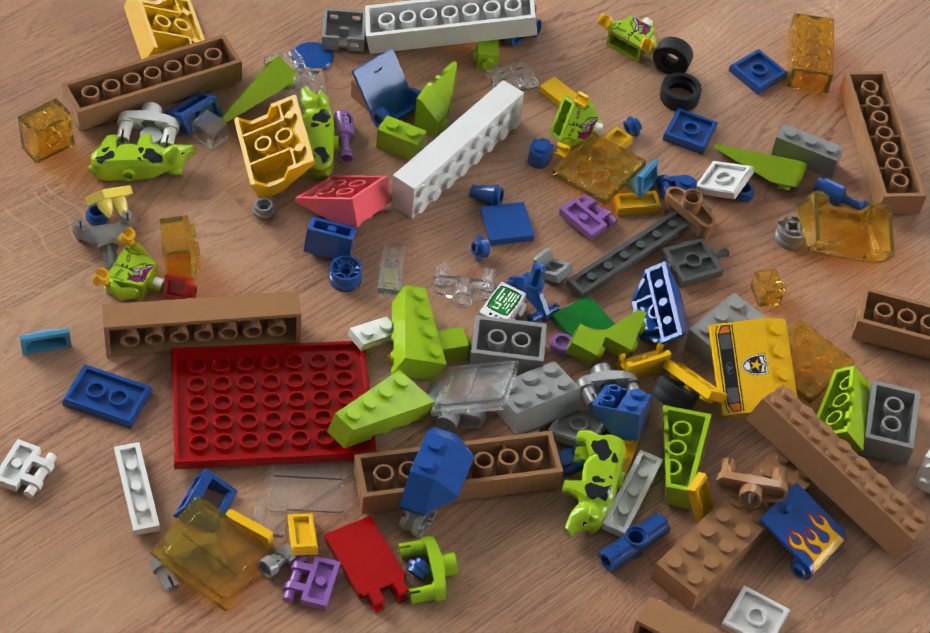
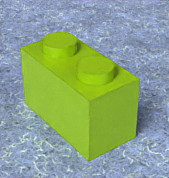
M387 115L377 129L376 148L410 161L425 148L427 131Z

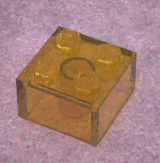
M57 98L18 116L22 149L36 164L75 145L72 114Z
M188 215L160 219L161 250L166 274L172 273L192 277L197 281L196 271H200L199 257L196 256H200L198 241L195 242V239H193L196 238L194 224L189 223Z

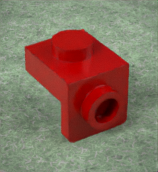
M172 273L165 274L162 298L172 300L196 298L197 286H194L195 278Z

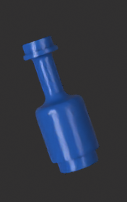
M819 177L812 190V193L817 198L836 207L844 203L859 210L858 214L864 216L870 206V203L866 200L861 202L848 196L845 186L826 177L825 179Z

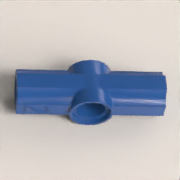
M656 513L640 525L629 527L625 535L599 552L598 557L602 565L607 570L615 571L630 559L641 557L646 548L670 532L671 528L667 519L662 514L658 515Z

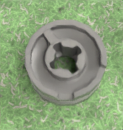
M796 215L781 217L774 235L776 243L784 249L797 250L801 248L808 234V224L803 218Z
M436 510L431 511L430 514L424 517L405 511L407 513L405 518L401 517L399 527L404 531H411L412 536L420 538L431 525Z

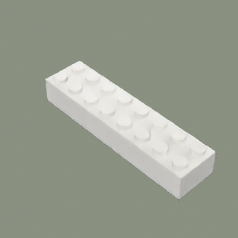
M411 0L365 6L366 38L370 54L386 52L392 48L394 51L537 35L534 0Z
M504 80L501 81L393 175L391 206L410 219H413L418 213L421 214L429 203L436 201L446 188L449 189L456 179L464 176L473 164H477L484 154L491 152L494 146L500 140L503 141L511 130L518 128L522 120L520 117L524 106V92Z

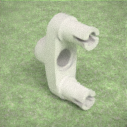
M146 102L143 104L142 110H127L119 114L117 121L119 126L117 136H119L117 143L122 144L124 139V144H128L132 129L142 131L146 127H157L163 133L160 146L166 148L167 143L168 147L174 145L175 137L179 133L180 122L172 116L161 113L162 108L157 103Z

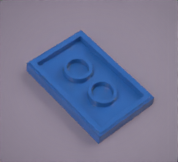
M84 364L63 398L62 404L65 407L131 429L149 399L152 387Z

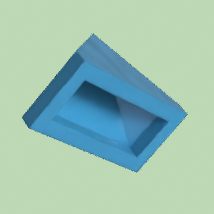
M654 159L626 184L638 197H643L656 183L658 160Z
M41 329L20 336L22 355L72 347L69 329Z

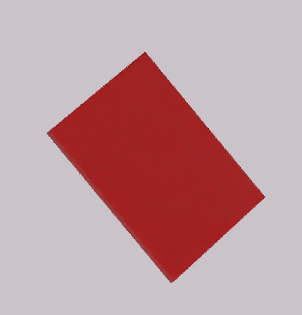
M353 341L171 348L174 469L354 461V455L377 452L375 435L370 440L344 448L327 432L336 412L370 390L366 349L361 351Z

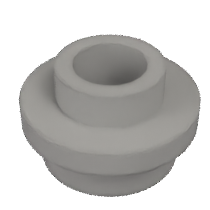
M262 197L255 201L252 206V212L258 218L267 219L274 215L275 205L269 198Z

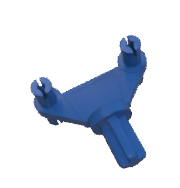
M535 262L530 274L526 272L521 276L514 275L509 278V281L505 282L525 292L526 298L537 309V312L527 316L528 322L546 321L550 319L553 313L560 310V306L557 303L550 306L546 303L543 294L545 285L543 279L545 265L543 263Z

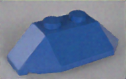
M664 261L644 270L643 278L631 302L634 312L642 310L647 313L644 322L647 324L639 338L643 341L665 345L684 337L689 331L681 292L668 264Z
M436 427L427 431L409 472L399 509L424 517L430 514L431 511L458 499L474 460V455L457 434Z

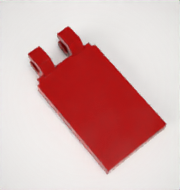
M371 516L324 534V541L335 560L341 562L340 568L357 598L366 597L374 613L385 610L383 605L385 598L380 590L387 587L390 588L398 603L408 600L406 593H409V589L404 582L406 574Z

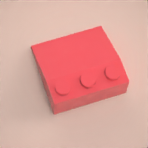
M330 175L297 196L295 202L332 222L359 227L363 221L372 218L373 214L383 210L386 205L391 203L392 198L388 176Z

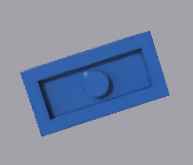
M201 92L164 112V114L172 116L180 122L179 130L185 135H191L223 116L217 97Z
M206 468L194 478L173 516L183 523L215 533L238 492ZM207 488L224 494L210 521L195 511Z

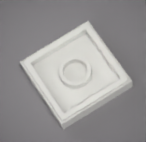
M713 161L698 181L696 190L700 191L702 195L736 199L753 175V166Z
M744 585L721 623L720 628L729 633H778L789 615L790 609Z

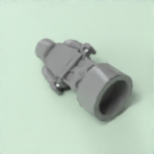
M283 545L278 549H273L271 556L267 555L259 560L257 567L265 578L270 579L279 572L282 565L286 563L291 565L297 556H291L290 545Z

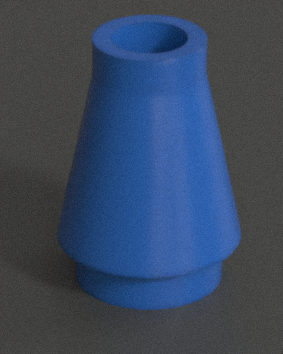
M472 184L469 195L471 198L480 200L488 205H500L504 198V188H500L499 185Z

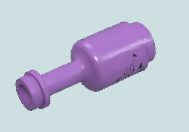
M339 110L333 115L335 136L339 137V144L341 145L338 157L341 162L349 163L353 160L354 156L349 146V143L355 137L354 121L350 112Z

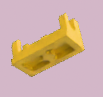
M658 343L656 350L629 358H626L625 353L620 354L615 366L618 371L633 372L640 379L667 371L663 368L666 359L671 360L672 354L670 350L663 352L664 344Z

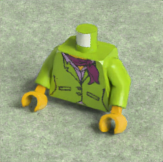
M601 13L597 24L602 25L605 30H608L607 46L637 63L641 61L646 52L654 54L656 50V37L654 36V23L650 18L647 17L640 20L634 16H629L624 20L613 22L610 16Z
M578 91L576 100L563 95L549 134L560 141L557 142L558 149L555 155L563 158L568 156L571 147L581 142H588L593 132L598 133L603 128V122L598 120L599 113L594 110L593 102L587 94Z
M127 227L124 233H121L118 237L119 242L124 245L128 244L129 248L125 247L109 272L105 268H99L95 272L96 276L93 278L95 286L104 285L106 293L113 295L120 301L131 299L144 300L151 289L162 293L164 287V279L158 277L157 263L138 241L135 242L133 240L136 234L131 227Z

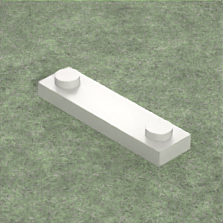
M140 443L114 447L134 536L160 531Z
M643 450L639 451L624 481L623 487L620 488L611 509L602 523V530L618 537L625 535L626 530L631 527L662 465V458Z

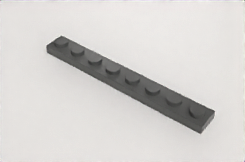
M704 204L706 208L711 212L712 209H710L706 204ZM674 210L567 279L566 286L582 299L694 227V225Z

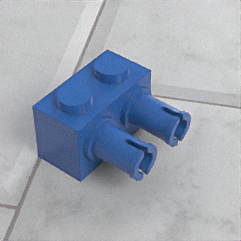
M322 216L311 218L306 232L304 252L332 259L342 255L351 256L357 227L332 222L328 219L324 220L325 218Z

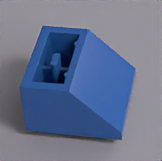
M614 384L605 385L593 402L592 410L612 435L637 441L649 422L652 394H647L638 389H623Z

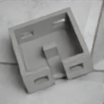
M325 8L322 49L339 51V48H346L347 51L364 52L365 11Z

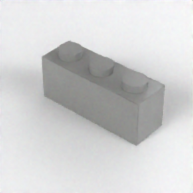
M783 124L776 136L771 155L809 164L808 170L832 179L839 165L844 147Z

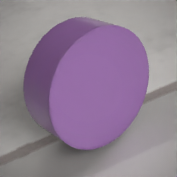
M566 333L555 334L551 338V351L557 356H568L565 351L571 336Z

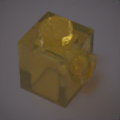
M777 269L754 272L750 287L758 306L781 304L783 294L786 293V286L784 281H781Z

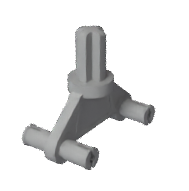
M124 210L120 222L87 227L83 218H80V221L77 218L73 226V233L78 242H81L82 239V242L86 241L98 247V251L103 253L106 269H111L118 259L116 251L120 243L118 237L121 233H124L127 227L133 228L134 218L130 210H127V213Z

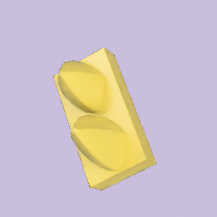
M130 185L100 190L85 197L88 206L97 205L101 213L110 219L113 208L121 217L124 210L127 213L128 203L126 196L133 194Z

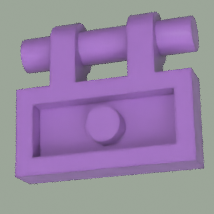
M583 194L579 200L573 199L559 210V215L590 241L606 230L607 223L611 227L617 223V219L612 216V212L608 209H603L598 205V201L595 198L589 197L586 194Z
M298 555L296 561L291 565V576L289 581H286L283 589L285 592L283 601L293 603L294 597L301 595L302 606L326 611L341 562L315 556L313 564L306 563L308 559L306 555ZM301 576H308L306 584L299 583Z

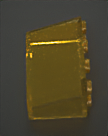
M814 191L795 205L805 244L809 252L868 263H883L895 257L892 206L883 205L881 202H872L862 210H853L848 206H832L829 203V196L824 194L823 191Z

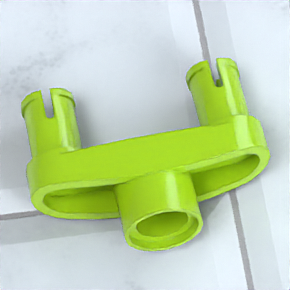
M433 535L422 536L421 539L411 542L399 543L402 560L425 555V557H428L432 573V584L409 588L412 605L435 600V602L446 600V577L459 575L455 553L441 554Z

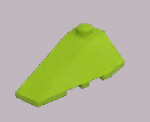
M279 55L273 57L252 80L254 81L253 84L251 83L241 93V98L231 105L218 123L222 125L284 88L288 90L296 81L294 76L297 72Z
M455 61L443 70L441 76L437 75L435 77L434 84L429 82L416 99L414 126L426 130L427 135L435 138L449 126L450 120L448 116L457 71V62Z
M720 144L714 145L715 149L740 164L753 166L755 173L770 182L778 184L777 188L790 191L791 187L798 188L809 165L799 160Z

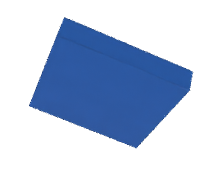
M760 49L729 67V72L757 95L786 79L788 75L786 70Z
M678 108L663 135V140L703 155L717 128L718 122Z
M524 202L480 207V215L490 246L534 241L535 235Z

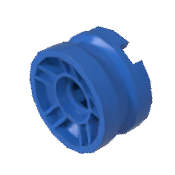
M342 255L332 260L329 282L333 288L341 292L354 291L355 287L360 286L362 265L358 259Z

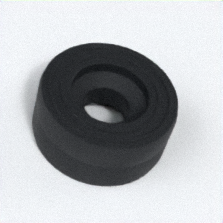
M678 37L662 39L653 54L654 64L660 71L666 74L685 73L693 60L691 46ZM669 54L675 55L678 59L671 57Z
M663 375L658 378L651 391L654 397L666 405L687 410L692 409L698 398L695 392L686 389L683 384Z

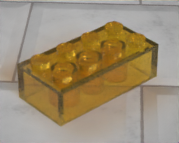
M799 13L793 14L788 36L787 87L828 93L834 75L833 18Z

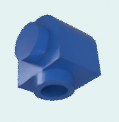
M534 138L529 148V165L536 169L547 167L553 157L554 145L545 138L540 140Z

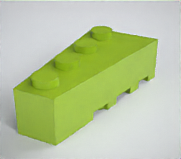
M405 285L392 301V325L394 326V332L391 334V341L394 342V349L391 352V360H394V366L391 368V375L401 370L408 378L433 381L447 363L426 288Z
M853 365L834 370L817 417L829 424L833 432L841 439L846 440L855 452H861L864 449L870 384Z
M398 370L336 412L327 432L341 446L347 448L370 440L374 435H384L389 433L391 429L397 427L404 428L409 426L411 422L426 420L435 401L401 370Z
M663 405L662 431L666 505L685 509L691 508L687 489L697 473L700 472L710 434L712 414Z

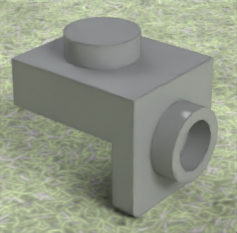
M545 248L533 258L534 263L538 262L545 265L543 275L545 280L560 283L573 272L571 263L554 259L551 248Z

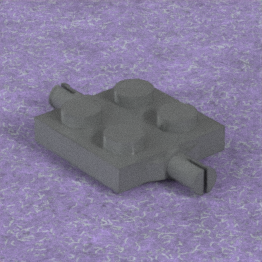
M699 238L663 248L662 256L680 286L685 287L721 277L724 270L718 259L729 257V250L725 247L715 251L708 246L704 238Z

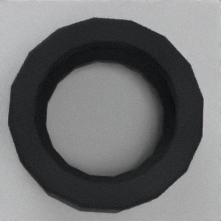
M676 72L669 74L662 82L660 100L671 110L677 111L678 108L690 111L699 103L702 92L701 84L698 79L687 73ZM683 88L692 95L678 96L669 89Z

